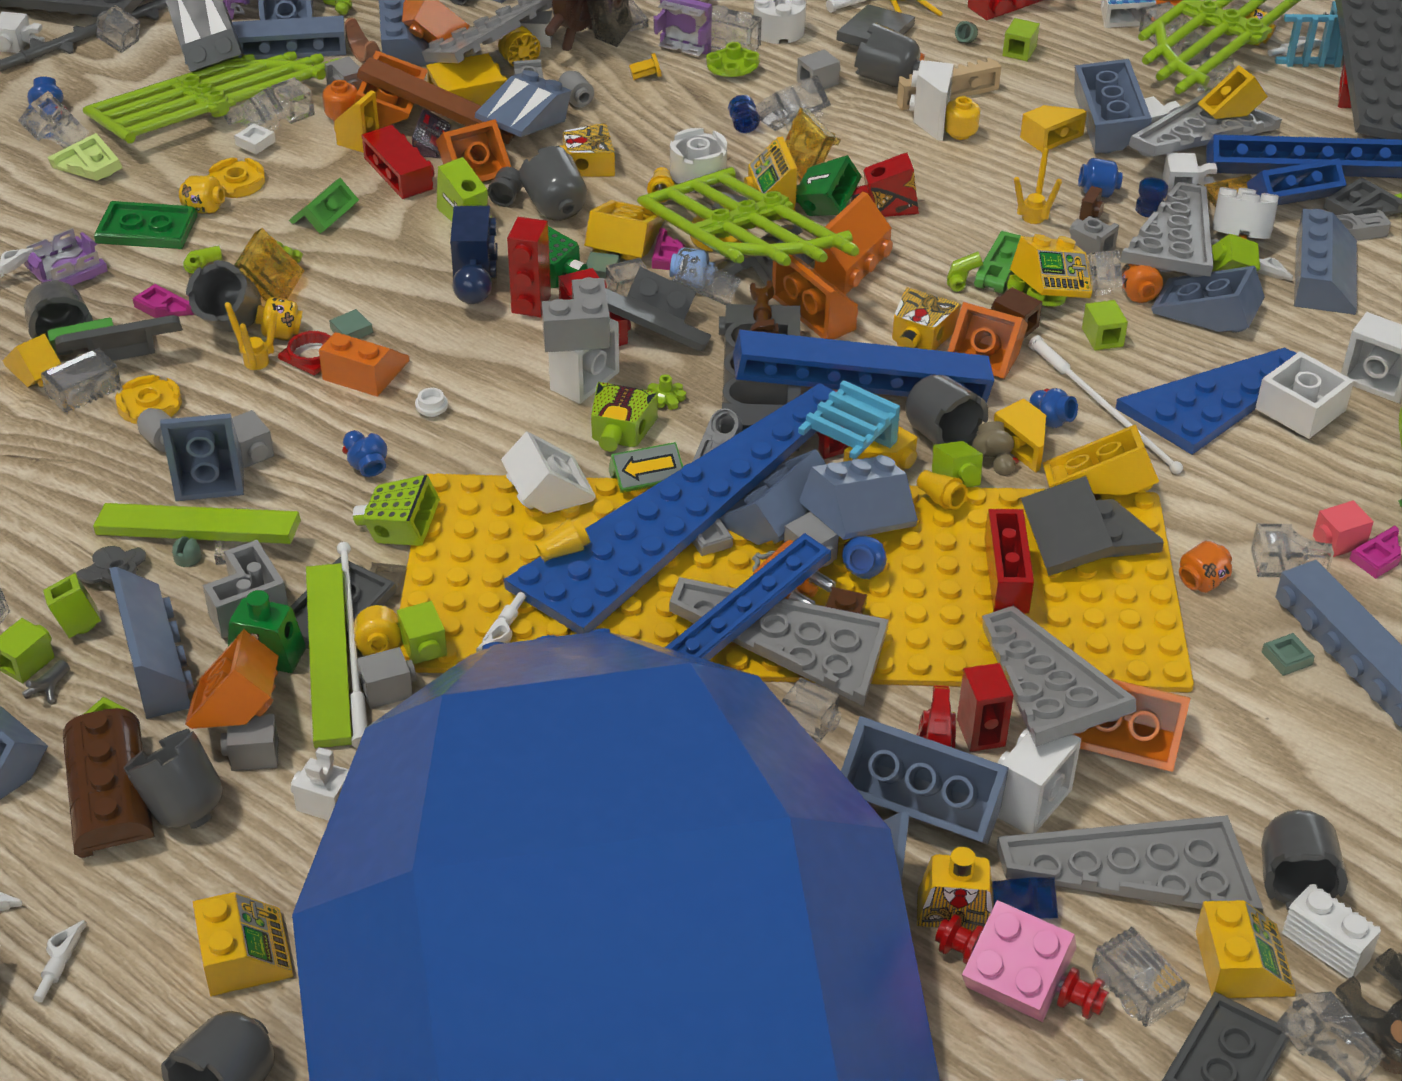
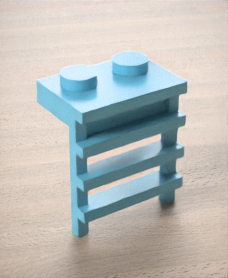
M1332 1L1330 15H1284L1285 22L1294 23L1287 56H1276V64H1287V67H1293V64H1302L1303 67H1308L1309 64H1318L1319 67H1324L1325 64H1334V67H1340L1343 48L1335 1ZM1302 22H1310L1302 57H1295ZM1318 22H1326L1318 57H1311Z
M843 380L840 383V389L837 392L832 391L829 393V399L825 403L821 401L817 405V411L814 414L809 412L806 415V421L798 428V433L804 436L810 429H814L852 447L853 449L849 452V457L856 459L873 441L888 448H891L897 442L900 405Z

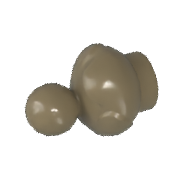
M992 421L978 426V435L974 438L972 447L981 452L983 457H995L993 469L997 474L1006 476L1013 473L1019 459L1009 454L1014 448V440L1009 433L1005 432L1004 423Z

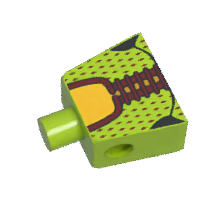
M598 382L591 414L592 438L595 441H599V446L608 452L615 451L618 445L627 447L638 446L658 418V392Z

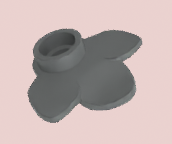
M118 546L102 547L94 552L92 556L94 564L79 570L76 574L85 583L93 584L104 581L109 584L110 588L114 589L109 568L117 566L136 574L138 571L137 566L146 559V552L140 547L126 552Z

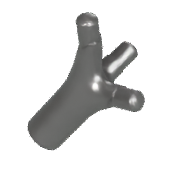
M59 660L40 678L34 681L28 680L26 682L28 689L22 692L23 696L27 698L37 692L45 691L48 703H54L55 685L70 670L68 663Z

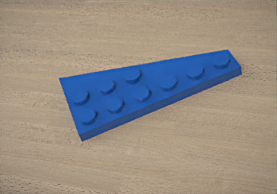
M1284 347L1118 398L1115 409L1193 455L1254 411L1262 379L1297 353Z

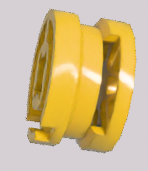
M522 25L503 36L498 42L500 54L513 67L514 64L512 62L536 60L540 54L539 40Z

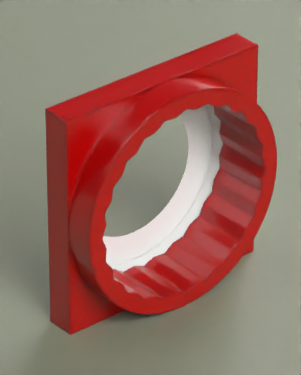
M310 330L299 333L289 340L287 348L278 354V358L315 376L321 371L320 357L305 358L299 355L309 349H320L331 336L324 332Z

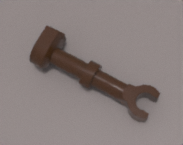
M771 280L767 281V286L764 288H756L755 283H751V297L756 301V306L753 309V317L756 322L752 325L750 331L779 334L778 323L775 324V320L771 319L772 309L768 305L769 300L774 296L773 282Z

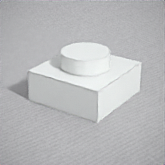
M255 123L234 135L236 146L254 154L262 152L265 148L276 142L273 131Z

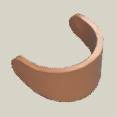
M348 18L345 22V33L353 55L360 62L366 61L369 57L373 58L376 50L380 52L375 41H368L355 18Z

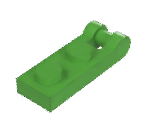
M1005 231L1000 232L984 259L983 266H980L976 274L975 287L984 289L986 286L994 288L995 292L1005 293L1009 276L1014 274L1010 267L1021 235Z

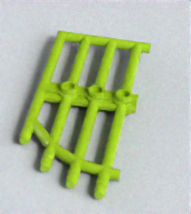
M1182 0L1139 33L1138 39L1140 41L1148 40L1154 34L1157 41V46L1143 56L1142 62L1147 65L1163 55L1168 64L1157 72L1156 79L1158 81L1165 80L1175 71L1186 76L1174 88L1177 94L1184 93L1195 83L1206 87L1210 80V77L1207 76L1209 72L1246 43L1255 45L1263 42L1267 35L1272 32V28L1268 26L1301 0H1284L1261 19H1247L1245 17L1267 0H1250L1238 10H1223L1233 0ZM1181 14L1192 17L1190 21L1167 37L1166 25ZM1200 25L1204 27L1215 26L1214 29L1179 56L1171 49ZM1223 34L1227 36L1238 35L1237 38L1197 69L1186 64Z
M295 51L255 60L253 54H246L241 56V58L230 59L83 107V113L127 143H133L136 136L208 112L213 117L224 116L230 111L229 107L235 106L238 102L313 77L323 80L326 77L325 63H328V61L323 62L324 57L322 54H313L310 57L296 60L297 54ZM341 58L332 59V60H330V62H331V61H334V60L341 59Z
M733 167L642 195L637 199V202L644 208L734 263H742L744 255L766 256L782 266H788L791 263V258L788 255L805 254L817 262H825L828 256L823 249L832 247L850 256L859 254V248L856 244L852 243L853 237L849 230L837 234L794 211L792 209L794 204L789 201L787 196L781 195L780 192L771 191L764 194L735 178L736 173ZM722 183L750 200L737 202L711 187V185ZM696 191L724 208L712 211L685 194ZM670 199L704 220L692 223L659 202ZM784 218L818 238L804 240L771 220ZM758 227L784 243L769 244L745 229ZM731 235L743 243L724 242L719 238Z

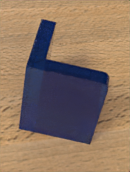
M1028 877L992 882L994 905L998 900L1042 920L1058 918L1055 877Z

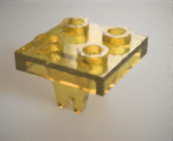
M801 107L792 122L791 129L785 140L796 164L797 179L800 182L807 169L824 163L832 145H839L841 139L835 137V133L830 132L810 109Z
M263 228L253 234L234 264L255 284L265 301L270 297L288 300L304 272L298 263Z

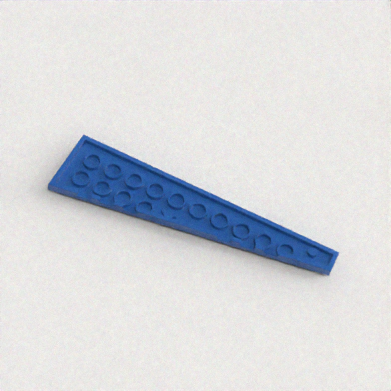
M821 383L817 384L585 528L590 543L584 546L583 551L553 558L546 562L540 556L504 579L505 589L514 595H517L519 592L526 595L525 602L577 634L589 633L689 546L699 534L707 530L717 519L724 515L817 432L816 430L810 429L803 436L798 433V428L806 421V415L809 412L814 414L817 411V405L821 401L825 403L829 399V393L834 390Z

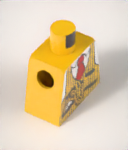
M606 123L565 130L563 132V145L558 147L564 148L572 156L582 177L615 176V152Z
M906 287L894 315L893 340L900 347L936 350L953 334L961 304Z
M957 847L951 852V855L936 854L931 856L917 891V926L939 927L943 919L950 921L952 916L956 914L962 917V926L969 930H974L979 925L984 927L994 907L990 860L984 857H976L975 853L967 847Z

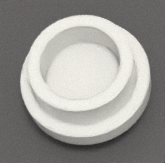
M426 388L419 392L415 401V407L420 414L435 417L446 411L448 401L440 389Z

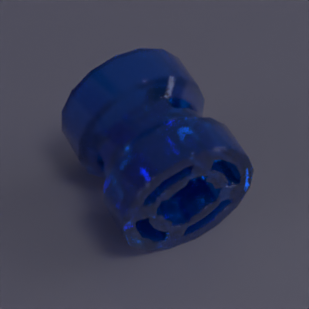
M738 95L729 102L728 111L732 118L733 126L737 131L749 133L759 126L760 116L751 97L748 95Z
M1150 177L1140 181L1138 189L1140 196L1137 198L1135 206L1137 213L1149 218L1153 212H1157L1158 206L1161 202H1165L1163 199L1166 198L1168 193V184L1164 180Z

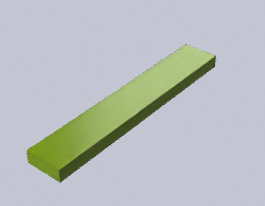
M105 503L93 528L96 535L173 539L188 537L195 540L238 542L258 540L260 543L291 544L301 518L299 511Z
M342 563L306 566L314 749L352 745Z

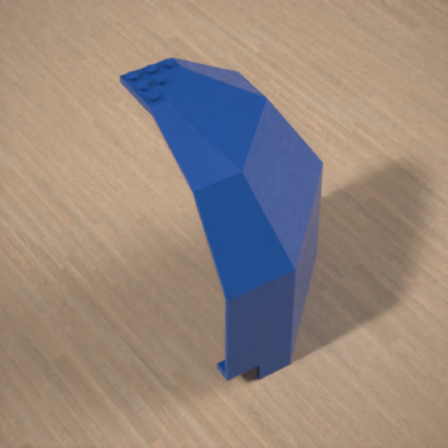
M607 628L595 629L589 633L558 637L546 635L534 640L511 643L492 642L483 645L481 651L467 656L365 728L292 914L309 1081H940L891 829L759 676L629 636L611 633L610 629Z

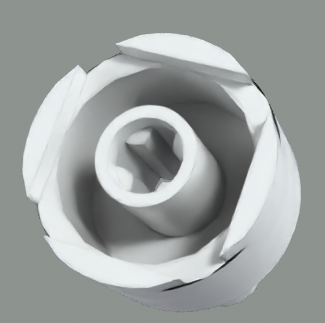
M754 0L753 28L757 38L768 43L779 44L780 39H788V43H791L803 37L806 0Z
M690 128L678 132L674 135V141L670 142L671 178L678 184L727 168V141L722 134L713 131V135L704 133V128ZM717 183V184L711 185V187H713V186H722L723 184H722V183Z
M1220 187L1213 219V229L1236 236L1244 234L1249 235L1250 238L1268 239L1271 237L1279 196L1261 193L1260 197V195L1256 194V190L1239 188L1237 193L1236 189Z

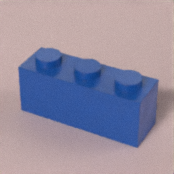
M1339 158L1264 170L1247 182L1248 189L1256 190V194L1260 195V197L1261 193L1278 195V205L1329 197L1347 185Z

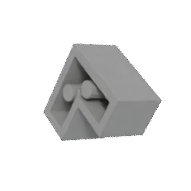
M587 277L572 280V299L542 301L545 352L610 348V316L604 278Z
M258 540L224 551L228 576L203 585L209 617L221 638L228 636L230 618L241 600L246 598L252 591H265L269 596L270 602L288 605L285 583Z

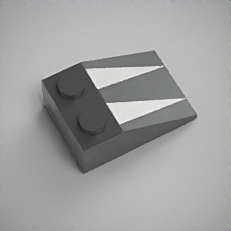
M165 0L190 72L244 55L224 0Z

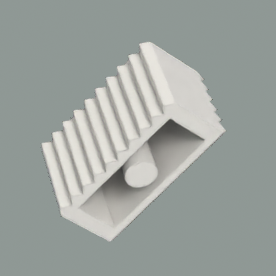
M1310 884L1290 905V909L1287 912L1289 914L1286 917L1284 929L1281 933L1350 980H1353L1370 962L1381 932L1380 926H1374L1373 922H1367L1366 917L1359 915L1358 912H1352L1351 907H1345L1344 903H1338L1337 898H1332L1330 893L1324 892L1323 889H1317L1316 884Z

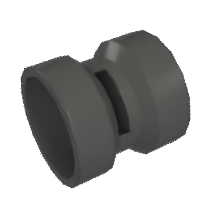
M503 167L498 171L487 190L488 196L493 203L506 207L514 202L517 194L523 188L519 179V171L513 167Z

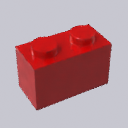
M1000 663L963 668L957 722L970 752L1006 747L1014 695Z

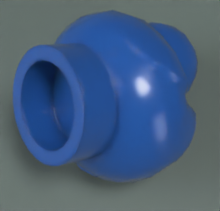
M38 77L33 80V87L27 94L29 105L35 110L38 107L45 108V117L50 121L62 119L64 112L67 111V107L60 105L63 102L64 95L62 90L56 86V80L51 77Z
M1060 388L1037 390L1030 397V403L1046 415L1045 425L1047 427L1058 428L1065 422L1074 421L1077 416L1078 403L1076 398L1068 396Z
M356 430L345 434L342 452L347 455V461L351 467L360 470L361 475L365 477L376 476L385 470V458L388 449L387 444L378 434L370 433L366 438L361 432Z
M857 536L847 541L844 545L843 563L853 575L862 579H871L883 571L887 557L883 544L877 539L868 536Z

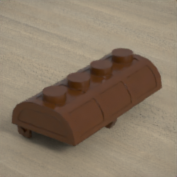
M113 708L74 717L66 723L63 729L74 855L86 858L94 856L93 851L155 837L152 813L124 770V766L144 750L140 721L137 716L128 710Z

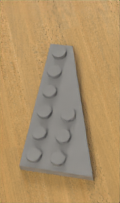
M517 0L518 5L512 8L509 5L496 10V16L479 18L473 22L474 26L469 29L462 27L451 32L452 37L446 40L440 38L428 44L430 48L422 51L425 62L459 63L464 60V55L480 51L481 43L486 45L495 42L520 27V22L535 18L537 16L536 10L541 12L552 7V0Z
M1208 90L1132 135L1129 147L1138 150L1141 155L1154 157L1207 145L1213 135H1254L1280 128L1282 119L1256 108L1248 116L1214 119L1197 104L1210 92Z
M1177 182L1168 193L1166 201L1160 203L1157 212H1153L1140 228L1138 236L1132 238L1128 248H1124L1120 262L1157 268L1161 272H1183L1191 277H1211L1213 257L1206 186Z
M679 577L669 601V611L695 623L736 588ZM784 598L732 642L864 706L886 637L889 619Z
M1010 606L982 616L985 635L998 663H1000L1013 692L1015 702L1036 747L1074 733H1082L1088 728L1105 722L1116 721L1122 716L1136 712V698L1016 607Z
M1228 815L1000 836L997 840V850L1005 878L1197 909L1202 908L1203 901L1244 900L1263 913L1264 908Z

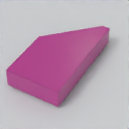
M664 228L659 229L652 256V269L670 270L673 253L677 254L681 248L685 247L678 239L673 240L668 236L667 230Z
M156 284L132 298L135 308L154 318L171 315H194L188 300Z
M1394 525L1352 550L1349 560L1375 579L1398 566L1401 559L1398 527Z

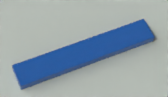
M804 533L665 648L709 661L831 559V550Z

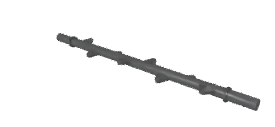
M154 0L138 6L125 19L110 17L86 27L74 26L73 32L47 42L31 38L29 49H22L19 53L0 60V71L21 63H29V60L57 49L71 54L73 53V43L104 31L114 33L117 26L143 16L158 20L159 10L167 7L166 1Z

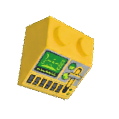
M783 136L777 137L748 165V177H744V183L764 194L771 191L780 192L781 195L787 196L789 201L794 204L792 209L795 211L797 167Z
M1034 234L1033 237H1020L1010 267L1014 274L1041 295L1091 298L1092 295L1086 252L1075 245V240L1065 236H1059L1058 239H1050L1041 234Z
M235 892L192 901L210 997L294 977L280 908Z
M1244 900L1203 901L1195 932L1211 996L1214 992L1227 998L1295 996L1296 990L1277 924Z

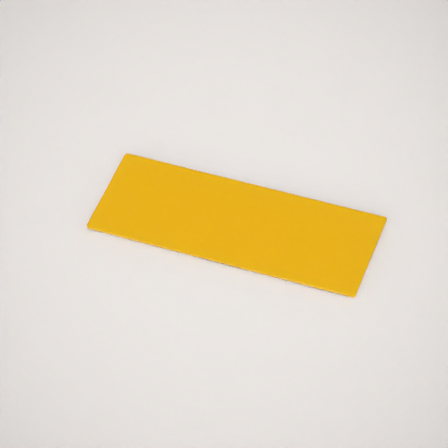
M426 474L432 482L440 501L423 545H411L400 609L432 601L445 629L447 655L414 664L415 672L445 673L467 656L476 653L477 647L482 643L483 638L498 619L504 606L510 605L516 595L505 589L504 579L518 571L523 565H527L540 557L535 543L544 539L567 519L572 521L578 518L584 528H587L651 487L621 493L617 478H586L596 495L592 502L546 514L536 508L529 509L518 500L517 495L519 493L515 486L507 479L506 475ZM909 485L918 519L916 526L866 535L877 539L883 544L887 562L881 573L871 579H862L853 575L845 567L842 558L845 543L853 538L843 540L840 536L838 539L837 559L830 565L820 568L819 571L836 582L835 588L867 594L864 615L889 619L888 630L871 684L961 687L963 668L998 663L982 624V616L993 612L984 541L988 509H1023L1034 578L1030 612L1024 614L1108 678L1165 692L1188 693L1193 688L1194 682L1160 497L1155 492L1146 491L1129 495H1093L1095 500H1116L1160 536L1164 542L1162 552L1101 558L1048 576L1021 500L1022 497L1046 489L967 487L968 493L963 505L955 510H946L926 492L917 486ZM728 530L733 537V547L701 556L693 543H691L595 629L607 628L610 629L611 633L629 636L666 647L694 624L669 611V601L679 577L737 589L753 576L755 561L752 560V557L757 552L766 554L769 551H776L784 544V539L776 544L771 540L757 545ZM760 559V565H761L766 559H764V560H763V559ZM816 584L814 585L818 587V592L813 598L803 593V595L815 601V605L826 606L830 592ZM523 601L518 608V616L509 626L513 632L509 643L534 640L546 635L558 637L577 633ZM401 640L399 647L405 661L410 660ZM733 642L729 643L709 660L757 675L763 682L815 683Z

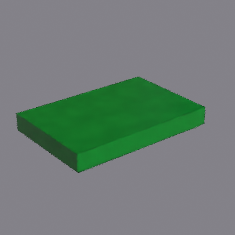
M111 201L94 233V239L97 244L183 249L198 214L196 208L190 206Z

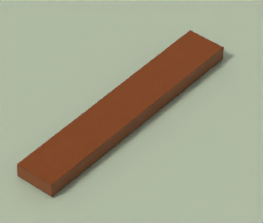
M369 57L358 69V79L462 125L470 126L483 122L474 118L475 112L481 105L372 57ZM499 128L503 142L509 144L515 135Z

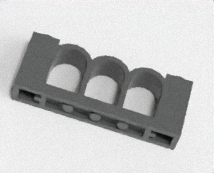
M726 304L725 316H719V335H725L722 409H730L740 416L743 422V431L800 396L801 386L736 380L733 352L739 330L750 331V328L756 322L753 317V309L756 305ZM769 305L772 309L771 319L775 320V324L778 323L779 334L800 336V306ZM725 416L719 421L718 429L720 433L726 434L732 431L735 424L733 417Z

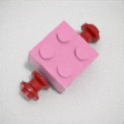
M998 900L984 927L979 925L973 931L962 926V917L955 914L950 921L943 919L937 930L935 941L940 943L939 952L946 955L954 949L963 954V963L967 965L962 973V977L966 987L1041 1022H1043L1056 992H1059L1057 1006L1064 1008L1070 1002L1082 1007V1017L1088 1020L1092 1017L1093 1013L1101 1015L1109 997V992L1104 990V980L1098 978L1092 984L1081 980L1080 970L1072 967L1067 976H1064L1077 948L1075 934Z

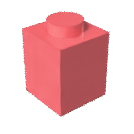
M1352 500L1320 510L1313 537L1333 558L1351 552L1367 542L1374 521Z

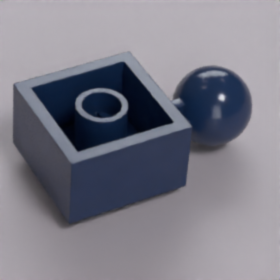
M454 206L450 239L453 270L452 287L456 297L467 304H478L484 301L491 292V279H497L498 243H495L497 221L496 218H491L490 206Z

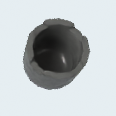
M873 23L869 27L867 32L871 35L866 44L861 42L854 64V67L858 68L856 74L892 87H898L900 76L909 79V75H913V70H919L920 47L912 38L881 24Z
M558 146L540 148L538 155L534 156L530 161L528 159L523 161L519 170V179L542 216L559 221L569 219L576 215L586 202V184L572 156L564 148Z
M216 260L213 264H209L203 269L197 268L189 278L186 295L189 296L191 310L204 321L219 330L234 332L225 308L226 302L231 304L239 326L244 323L247 328L256 320L258 305L262 306L261 295L255 284L230 262Z
M58 280L45 281L35 286L28 294L24 304L27 328L32 339L45 333L49 340L47 331L50 329L93 321L92 315L79 291L70 284ZM73 350L59 352L56 355H69L73 353Z
M930 375L916 383L908 394L906 416L910 424L935 445L964 441L972 446V442L977 436L978 426L982 424V421L985 423L988 421V406L983 398L948 376Z
M185 729L159 740L162 748L153 752L148 757L144 750L138 753L124 766V770L154 818L161 825L171 828L190 825L191 829H194L212 818L210 812L222 798L223 787L194 731L190 732L189 729Z
M1297 809L1287 811L1275 817L1264 829L1261 844L1263 879L1268 897L1285 903L1286 910L1290 909L1289 907L1292 902L1310 884H1316L1317 889H1323L1324 892L1330 893L1332 898H1335L1338 894L1342 897L1345 894L1348 879L1334 826L1325 817L1309 810Z
M222 1012L208 1019L170 1053L169 1057L161 1064L162 1078L164 1081H264L274 1066V1047L268 1036V1030L262 1022L240 1012Z

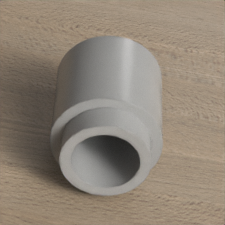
M566 71L560 76L559 82L562 83V87L571 90L569 102L573 106L581 108L592 101L594 88L579 72Z
M148 408L137 419L139 433L156 449L166 452L160 420L172 418L161 409Z

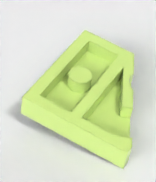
M97 133L47 157L52 168L95 181L109 177L114 172L122 169L117 156Z

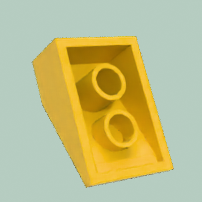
M610 200L590 210L584 246L592 247L593 252L610 254L611 251L620 253L623 259L638 261L639 258L649 253L664 219L643 206Z
M1136 424L1042 462L1049 488L1086 476L1093 494L1129 495L1131 493L1146 492L1154 484L1159 483Z

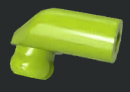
M323 0L324 4L335 6V10L341 15L348 14L349 9L352 8L351 0Z
M220 246L191 251L184 259V269L188 273L193 274L197 268L203 269L207 263L223 260Z
M978 251L957 259L951 264L947 275V285L954 292H960L965 288V282L970 270L983 266Z

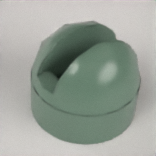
M962 21L956 26L955 36L960 42H973L978 36V28L972 22Z
M181 537L174 542L172 554L174 562L178 566L190 567L196 565L201 560V549L195 539Z

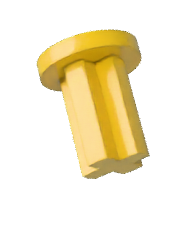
M655 53L651 54L650 59L629 65L633 80L656 74L657 77L662 76Z

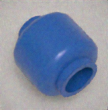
M1091 158L1086 164H1082L1080 168L1078 186L1082 187L1085 194L1091 186L1102 188L1101 197L1109 198L1115 189H1120L1123 173L1118 172V166L1114 161Z

